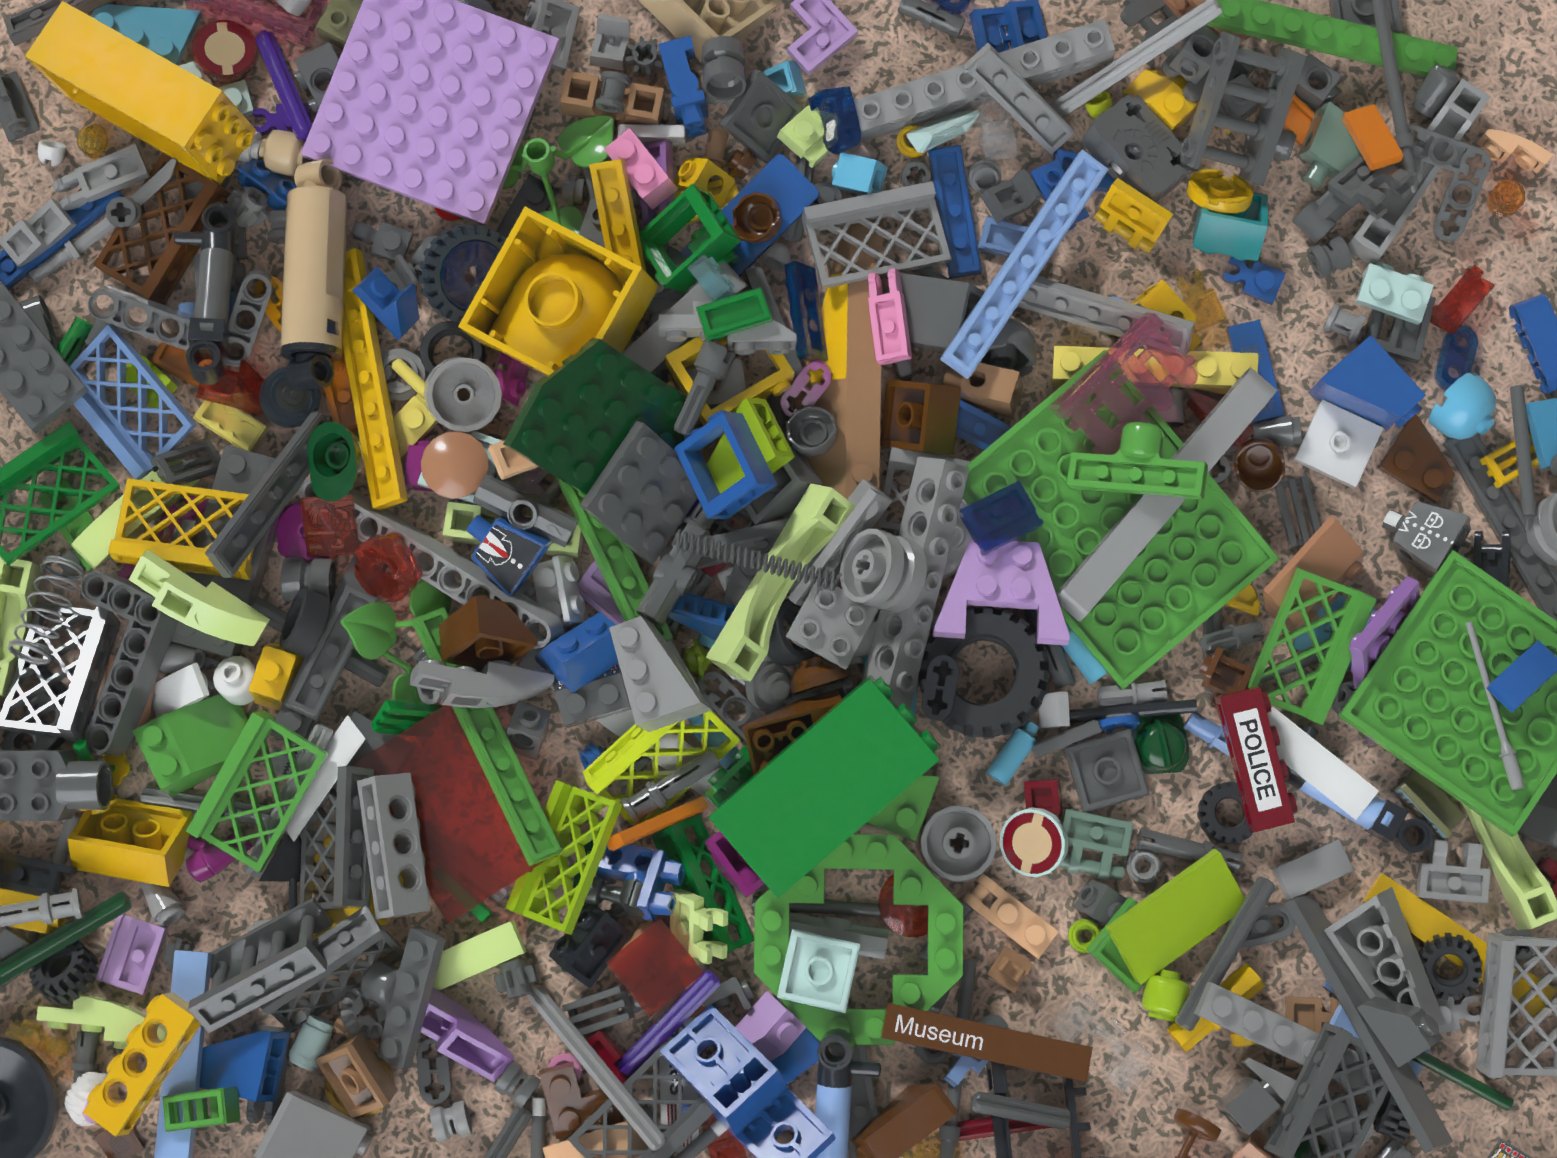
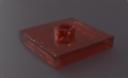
M661 918L606 962L649 1017L704 973Z

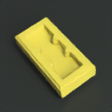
M213 391L209 393L193 416L196 422L235 447L250 452L254 451L269 429L266 425Z

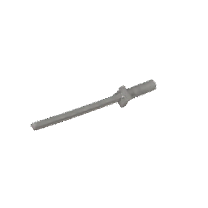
M171 159L130 198H133L140 206L143 205L172 178L177 160ZM123 205L122 209H117V215L123 216L125 220V216L131 215L130 208H124ZM106 216L75 241L65 243L66 248L61 252H58L54 257L49 258L45 263L30 271L31 278L34 282L38 283L42 278L47 277L51 272L56 271L72 259H80L84 256L82 253L116 226L111 224Z

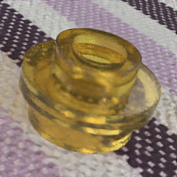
M96 124L83 127L77 137L78 148L88 157L97 158L102 155L108 145L107 132L104 127Z

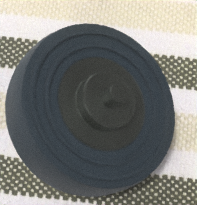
M287 367L275 370L263 381L259 392L260 406L265 416L274 424L286 428L300 427L312 411L319 410L321 403L320 389L296 391L290 386L286 375Z

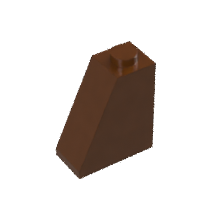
M938 1084L910 1085L855 1135L851 1142L857 1148L855 1152L858 1158H899L952 1118L958 1110Z

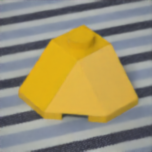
M1145 69L1122 91L1124 96L1129 94L1134 98L1137 95L1140 96L1173 133L1196 112L1199 101L1192 103L1184 98L1182 91L1188 82L1182 75L1169 77L1163 70Z

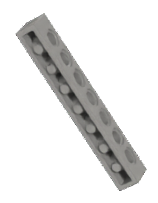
M1102 19L1000 52L999 54L1032 87H1036L1113 62L1115 47L1106 21ZM963 65L852 100L850 104L861 141L864 142L900 131L909 125L922 124L995 99L965 70Z
M920 456L917 458L898 536L914 540L922 547L927 562L925 584L918 599L908 609L899 613L879 611L876 632L870 647L862 680L863 682L870 675L876 680L881 676L893 689L894 695L891 698L898 706L905 703L909 709L911 708L970 469L945 459Z

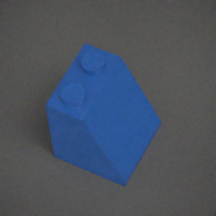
M1371 335L1325 374L1308 392L1315 399L1320 401L1323 399L1381 426L1385 430H1388L1393 424H1396L1398 428L1404 425L1422 409L1418 402L1426 396Z

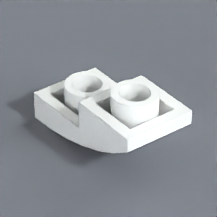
M198 663L182 668L155 683L152 706L156 717L197 703L209 695L207 678L201 672Z

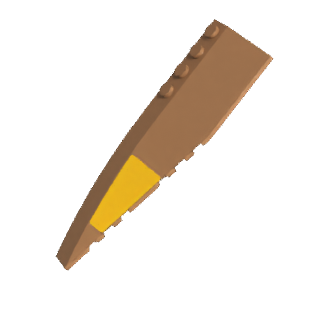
M883 219L881 220V222H880L879 225H878V226H879L880 228H882V229H883ZM860 223L851 224L846 233L863 242L870 229ZM874 232L866 245L883 254V237ZM841 239L837 254L851 261L858 248ZM862 251L854 264L864 270L874 269L879 260ZM834 260L830 278L841 276L846 267ZM850 270V271L848 272V274L855 273V272L852 271V270ZM868 280L826 289L805 364L806 366L811 361L821 360L830 366L832 380L813 406L821 407L832 414L836 420L838 430L836 441L827 453L816 457H805L822 481L823 486L833 488L846 499L850 497L862 479L869 481L879 489L881 365L877 363L868 303V298L870 297ZM821 368L816 371L812 369L808 371L812 375L806 384L809 388H812L817 381L822 383L826 381L822 377L824 371ZM801 390L796 397L793 410L797 407L805 408L802 404V400L807 395L805 391ZM794 510L791 511V512H789V516H790V517H791L792 513L794 512ZM879 520L872 529H879ZM839 578V581H838V583H837V586L842 589V586H841V583H840V578Z

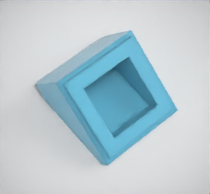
M787 60L763 71L769 79L791 98L807 94L800 67L796 62Z

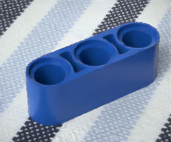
M1540 294L1510 305L1509 315L1517 323L1514 327L1523 348L1528 349L1529 355H1527L1536 379L1541 380V391L1544 394H1549L1557 391V318L1548 298L1544 294Z

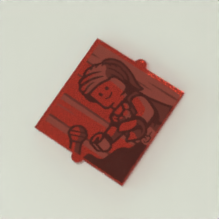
M347 495L333 502H327L318 496L300 498L307 556H329L331 559H334L338 555L360 554L353 495Z

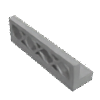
M862 479L847 499L855 505V508L831 541L808 563V573L811 566L814 565L815 574L817 569L821 567L822 575L824 570L828 569V578L832 571H835L836 578L840 572L842 557L848 544L858 533L866 529H872L892 500L869 481ZM804 576L800 582L796 579L789 589L788 593L791 595L788 599L794 604L803 605L812 588L810 584L811 577L806 584L804 583Z

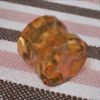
M1503 180L1489 192L1486 199L1487 207L1494 216L1508 218L1524 204L1525 191L1518 182Z

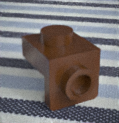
M1220 647L1216 648L1213 656L1206 655L1199 673L1205 675L1202 682L1203 687L1222 695L1246 689L1254 668L1222 655L1224 649Z

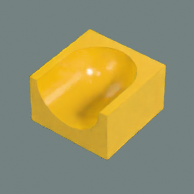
M524 207L458 327L489 349H496L545 376H549L563 365L562 361L570 355L578 353L581 347L592 338L601 339L620 353H623L657 292L659 285L642 267Z

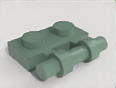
M1065 809L1062 826L1068 836V845L1072 847L1070 855H1066L1063 863L1058 867L1067 869V873L1077 875L1078 872L1097 875V879L1108 881V878L1122 880L1124 867L1112 865L1113 855L1127 857L1133 823ZM1083 848L1102 852L1100 862L1081 858Z

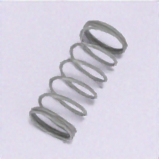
M55 555L43 558L40 564L43 576L36 578L33 582L37 592L27 596V602L31 608L21 612L20 617L24 625H19L14 629L16 639L9 641L7 647L17 658L33 664L44 665L49 663L54 652L43 644L20 639L17 635L18 629L28 627L35 633L51 639H58L60 635L50 628L28 624L24 620V613L35 611L40 616L58 623L66 622V618L52 610L35 608L31 604L30 598L40 594L54 604L64 607L73 605L64 596L51 592H41L37 588V581L46 578L60 588L76 591L79 590V587L72 581L83 579L85 574L82 567L77 563ZM47 563L65 564L75 569L80 575L65 577L62 575V572L53 569ZM43 568L53 576L46 575L43 571ZM52 579H57V580H61V581L67 582V583H69V584L75 586L76 588H71V587H67V586L61 585V584H59L58 582H56V581H54V580H52ZM46 595L63 599L67 601L69 604L55 601ZM40 611L56 615L62 618L63 620L49 617L41 613ZM35 628L49 631L55 634L56 636L45 634ZM12 645L27 647L43 654L46 658L26 655L15 649Z

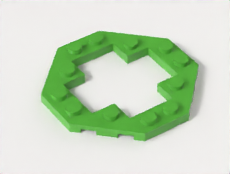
M853 834L779 898L768 889L755 902L754 973L776 996L778 995L790 941V903L824 904L825 869L894 870V905H928V975L893 974V1004L928 1011L963 976V904L895 835ZM780 999L819 1041L829 1030L841 1028L851 1033L855 1040V1045H893L896 1042L880 1038L886 1009L847 1008L846 1013ZM831 1042V1043H829V1044H840V1043H839V1042Z

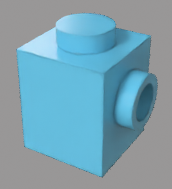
M841 152L839 160L835 162L832 169V185L844 192L857 195L881 192L888 167L874 159Z

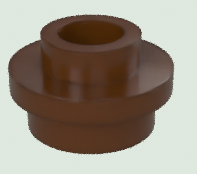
M744 148L742 152L737 149L728 160L727 166L730 168L728 175L732 178L737 176L742 180L754 165L756 157L751 154L749 148Z

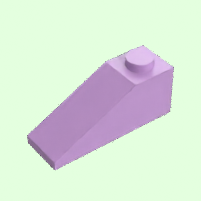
M766 991L735 1028L771 1061L785 1053L806 1026ZM717 1049L712 1053V1055L709 1058H712L716 1054Z

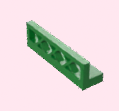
M698 815L671 825L652 835L651 837L656 849L664 851L668 859L682 863L685 868L683 882L680 886L672 884L674 890L683 889L703 897L704 908L722 909L716 905L713 898L715 891L722 894L725 901L722 910L728 912V922L735 925L741 938L738 941L732 942L727 931L728 925L719 926L713 924V930L708 932L704 930L703 940L719 941L727 944V953L753 942L754 938L729 881L718 872L705 844V841L710 837L701 816ZM693 827L698 839L696 845L689 842L684 831L685 828ZM701 859L709 864L711 869L710 877L702 873L699 866Z

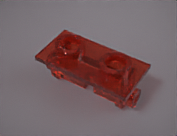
M1474 265L1471 269L1466 268L1464 275L1439 305H1435L1432 308L1433 312L1430 323L1454 335L1495 285L1481 278L1484 272L1479 267Z

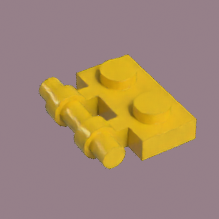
M1117 178L1111 185L1093 218L1104 225V230L1109 233L1114 231L1129 241L1127 245L1135 250L1138 247L1149 254L1172 218L1173 213Z

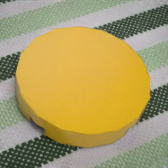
M1203 169L1191 175L1187 183L1186 193L1197 205L1220 213H1240L1246 211L1251 206L1253 189L1246 180L1238 175L1232 174L1231 178L1223 176L1224 171L1218 169Z

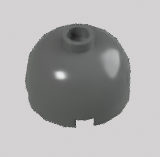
M1009 318L980 363L1018 371L1021 377L1029 375L1032 372L1033 365L1036 366V340L1029 328L1013 318Z

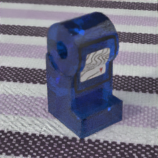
M850 86L823 89L808 98L811 111H819L825 131L823 143L829 152L840 155L841 152L845 153L859 144L862 137L860 122Z

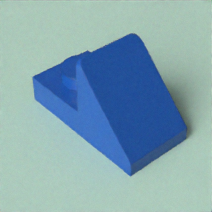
M378 266L352 290L397 340L402 338L420 319L415 285L412 283L402 291H399Z

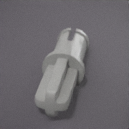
M1165 680L1135 683L1133 681L1123 690L1119 685L1098 688V701L1102 707L1127 704L1137 705V703L1157 701L1166 702L1167 690L1164 691L1166 683Z

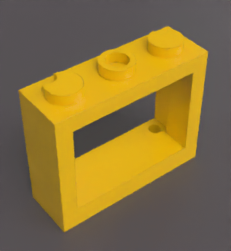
M696 337L665 355V365L686 397L692 388L693 381L685 368L694 364L704 343V341L700 340V337ZM721 337L715 343L725 346L727 344V337ZM765 350L778 371L712 410L705 403L699 416L702 425H706L709 422V417L716 412L726 410L727 412L736 413L739 405L746 398L764 399L771 394L777 397L792 387L790 383L794 381L795 372L785 356L770 354L769 350Z

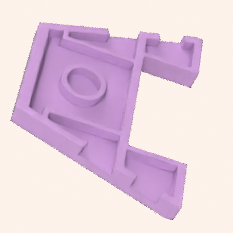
M970 538L935 624L933 637L964 639L966 634V606L972 605L1037 610V643L1068 645L1070 635L1040 544L1036 542Z

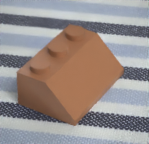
M1330 516L1263 589L1265 611L1274 619L1297 567L1340 584H1344L1347 580L1353 581L1363 570L1362 549L1333 516ZM1304 578L1298 591L1302 601L1318 594L1314 582ZM1322 585L1323 590L1329 589V587ZM1340 591L1326 597L1329 606L1339 597ZM1321 600L1305 607L1310 622L1319 618L1317 613L1323 607ZM1299 610L1288 615L1285 621L1286 628L1289 631L1304 626Z

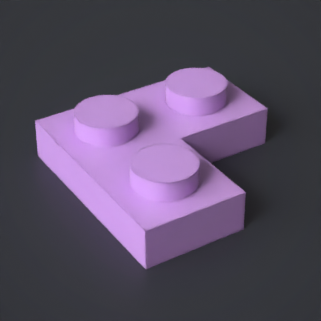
M794 0L790 4V9L809 30L787 48V53L808 76L858 36V30L831 0Z

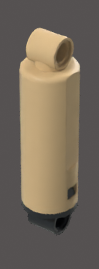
M330 158L299 165L294 174L297 188L290 190L287 194L280 355L290 360L287 365L286 375L290 386L296 391L312 390L331 385L335 374L332 362L339 361L342 358L348 199L343 192L337 190L341 185L342 174L340 170L330 166V163H333V160Z

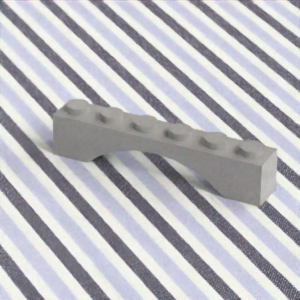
M1462 78L1427 129L1460 141L1491 96ZM1427 135V142L1422 140L1417 142L1416 145L1424 148L1420 153L1421 155L1427 156L1428 146L1434 139L1433 136ZM1439 142L1434 147V157L1439 161H1446L1453 148L1448 142ZM1426 162L1427 168L1425 172H1421L1422 179L1420 183L1417 182L1418 188L1416 193H1409L1403 199L1396 196L1390 189H1385L1383 192L1385 199L1380 203L1387 207V212L1378 220L1368 214L1347 245L1350 252L1368 264L1377 263L1441 167Z

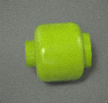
M1162 969L1159 975H1154L1146 981L1142 1007L1148 1010L1149 1017L1175 1022V1017L1178 1015L1190 992L1189 984L1180 980L1181 973Z

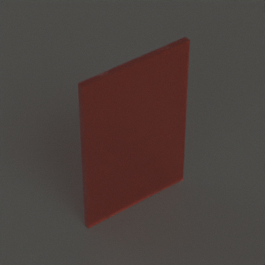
M444 705L437 711L431 712L423 720L376 750H372L370 754L351 765L374 769V776L411 773V780L416 792L414 799L416 815L420 821L419 836L421 850L425 856L426 886L429 888L432 899L448 924L469 910H473L475 906L526 873L532 872L535 867L546 861H541L529 867L452 706ZM390 806V807H389L390 813H391V815L393 816V815H394L393 809H392V807Z

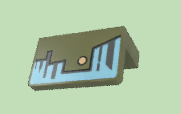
M1414 769L1392 789L1418 819L1424 820L1430 826L1432 833L1438 840L1448 839L1452 835L1451 830L1466 817L1436 784Z

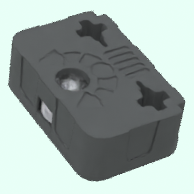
M1129 94L1119 100L1109 110L1100 114L1083 135L1084 146L1097 161L1109 169L1107 172L1114 180L1119 178L1154 202H1158L1179 186L1193 169L1180 161L1182 157V143L1138 95L1134 98Z

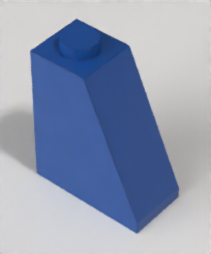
M264 1030L203 1047L199 1088L211 1090L237 1087L239 1098L255 1102H275L290 1032Z

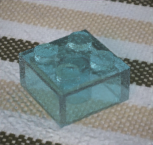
M704 254L688 267L713 302L735 295V292L732 290L735 287L725 273L723 275L719 273L722 269L713 257L708 259Z

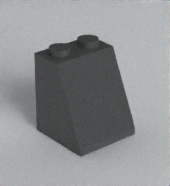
M900 273L911 347L943 354L984 294V291L967 282Z

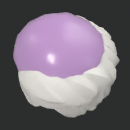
M86 1072L82 1074V1077H78L76 1083L71 1085V1090L67 1091L64 1105L69 1116L76 1124L81 1126L96 1124L83 1111L89 1103L87 1097L96 1085L102 1084L108 1074Z

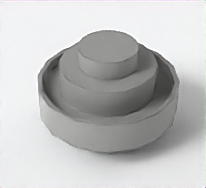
M773 661L761 663L751 682L747 681L746 683L747 698L752 706L765 712H774L786 704V699L791 696L789 681L792 676L787 667L779 666Z

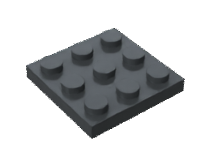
M636 421L579 506L645 562L654 564L698 497L676 451L647 425Z

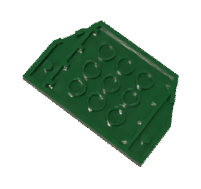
M592 338L581 347L578 353L570 355L562 361L563 365L549 376H543L534 384L503 445L582 494L587 495L636 421L647 425L675 450L674 448L685 440V435L676 432L674 425L687 397L603 340Z

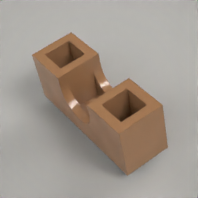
M566 70L560 97L562 114L580 118L612 116L614 124L661 125L666 102L664 88L631 82L630 88L625 89L622 102L625 106L624 112L618 114L610 113L596 108L595 105L596 99L600 98L603 85L599 80V76Z

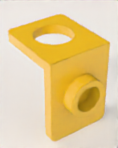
M687 157L674 178V184L678 188L687 189L693 183L708 191V180L710 177L717 175L722 181V188L719 193L712 196L720 207L735 180L709 159Z

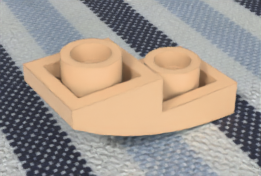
M1488 129L1477 142L1481 149L1487 152L1491 160L1496 161L1498 159L1503 163L1512 154L1516 157L1515 161L1521 168L1527 171L1533 170L1535 173H1538L1553 156L1549 151L1526 138L1500 130Z

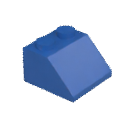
M599 612L545 646L534 656L535 661L550 674L555 675L559 682L574 693L619 663L609 627L616 624Z

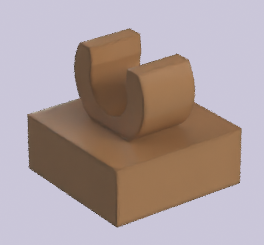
M1004 945L986 972V975L1015 994L1032 969L1033 964Z

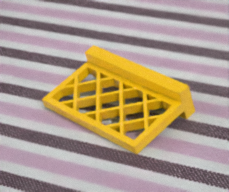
M127 478L115 538L110 541L108 553L117 563L137 565L140 557L147 550H150L180 571L221 576L205 555L211 544L205 548H198L193 545L190 538L204 528H207L216 539L217 534L210 524L226 513L231 519L233 515L230 510L243 503L249 494ZM135 489L149 490L155 498L139 510L132 503ZM154 491L163 493L157 496V494ZM173 494L183 495L188 504L171 515L163 501ZM189 496H194L196 498L191 501ZM208 498L216 499L222 508L205 519L196 506ZM222 500L231 502L225 505ZM157 505H160L168 517L153 528H150L142 516ZM132 508L134 513L129 516L130 509ZM193 509L202 522L185 533L176 520ZM138 518L148 530L137 539L124 538L127 526ZM173 523L182 536L170 544L161 543L155 534ZM153 537L156 542L147 540ZM187 542L189 546H183L181 544ZM254 549L232 578L251 580L253 570L251 561Z

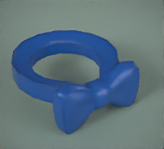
M1122 715L1106 718L1098 723L1102 732L1108 733L1120 727L1136 729L1137 725L1140 724L1139 715Z

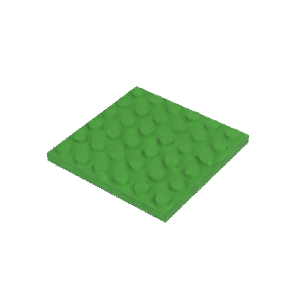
M1452 550L1439 570L1431 578L1338 717L1507 835L1513 837L1516 836L1557 773V673L1512 713L1495 697L1507 740L1513 750L1517 751L1516 758L1525 784L1524 788L1511 790L1502 757H1499L1501 755L1500 738L1465 623L1471 621L1473 623L1490 683H1492L1538 640L1557 657V621Z

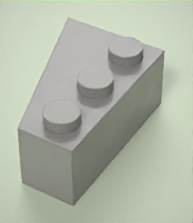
M639 616L609 627L636 726L651 732L713 710L653 623Z

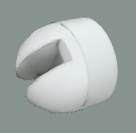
M41 140L38 143V158L44 165L47 164L48 160H51V166L55 167L63 161L66 146L56 141Z

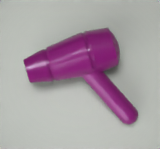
M235 832L222 839L225 841L236 839ZM189 834L187 847L193 850L194 853L186 859V868L191 877L201 883L214 877L236 860V858L212 843L207 844L200 838ZM249 839L244 840L247 851L253 848ZM237 842L231 844V845L235 846L236 848H238Z

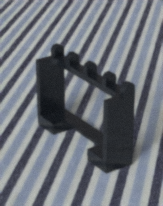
M988 1061L986 1070L989 1093L1006 1097L1008 1093L1006 1070H1020L1023 1068ZM1063 1077L1066 1109L1071 1112L1069 1135L1072 1158H1082L1079 1132L1090 1131L1091 1125L1090 1122H1077L1075 1097L1086 1096L1087 1091L1085 1087L1073 1088V1079ZM991 1115L996 1158H1012L1008 1118Z

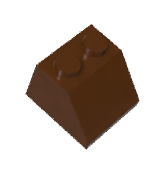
M887 379L880 446L921 452L954 454L961 387Z
M485 595L472 597L466 604L438 625L442 662L482 670L488 662L495 660L507 661L513 664L538 645L537 638L505 602L490 599L489 596Z

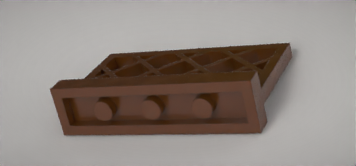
M162 152L149 173L151 177L145 179L142 186L173 158ZM178 161L175 167L177 180L166 183L154 194H157L160 209L145 213L144 204L141 205L142 217L137 223H140L142 237L128 241L126 232L129 227H116L93 265L149 300L163 305L167 303L201 247L197 245L175 244L174 233L176 231L203 232L201 218L203 210L212 203L222 202L227 204V198L231 195L230 192L217 183L205 178ZM194 182H200L204 185L197 197L187 198L185 185ZM178 188L181 202L166 206L164 192ZM182 209L184 219L181 224L170 228L168 213ZM161 216L164 230L149 235L147 220ZM165 238L167 247L164 252L153 256L151 242ZM144 244L146 259L132 263L129 248ZM123 252L124 266L114 269L106 266L113 253ZM148 266L149 276L141 287L135 282L133 270ZM126 273V274H127V278L124 277V276L121 275V274Z

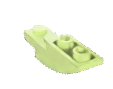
M177 459L168 462L167 465L169 467L181 463L183 461L181 459ZM190 469L184 470V471L175 473V474H173V475L176 476V475H179V474H182V473H185V472H188V471H191V470H190ZM151 471L141 479L165 483L164 477L159 478L158 471ZM200 479L183 484L182 486L196 487ZM135 489L132 503L139 510L155 498L149 490ZM154 491L157 494V496L163 493ZM173 494L163 501V504L168 509L181 499L183 495ZM123 495L91 523L71 545L94 570L111 558L108 550L111 539L114 540ZM157 505L142 517L149 524L162 514L164 510L160 505ZM132 508L130 509L129 516L134 513ZM139 518L127 526L124 538L135 539L146 530V527Z
M147 550L140 557L129 578L131 582L156 597L152 604L153 607L185 625L220 639L255 646L270 621L269 618L213 581L205 587L150 550Z
M79 995L80 998L73 1001V1008L38 1006L36 1020L47 1021L46 1028L68 1029V1023L82 1024L81 1031L102 1032L103 1026H105L103 1041H114L113 1048L125 1049L128 1045L126 1042L127 1036L135 1026L142 1024L147 1014L120 1002L100 997ZM161 1023L157 1029V1036L163 1042L166 1038L167 1030Z

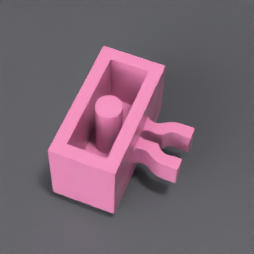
M630 128L604 148L612 160L625 158L631 190L635 189L652 210L678 190Z

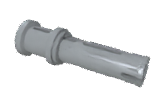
M78 887L72 888L71 892L51 896L49 893H43L38 897V900L0 906V927L38 920L51 924L54 919L75 916L77 919L83 918Z

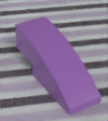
M432 988L421 1033L438 1041L436 1051L495 1082L514 1061V1055L469 1011L442 992Z

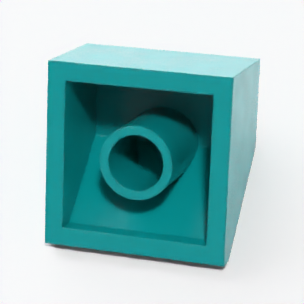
M1253 192L1251 206L1246 211L1240 213H1220L1198 205L1192 248L1199 249L1206 254L1220 253L1230 255L1241 261L1248 259L1258 261L1268 228V195Z

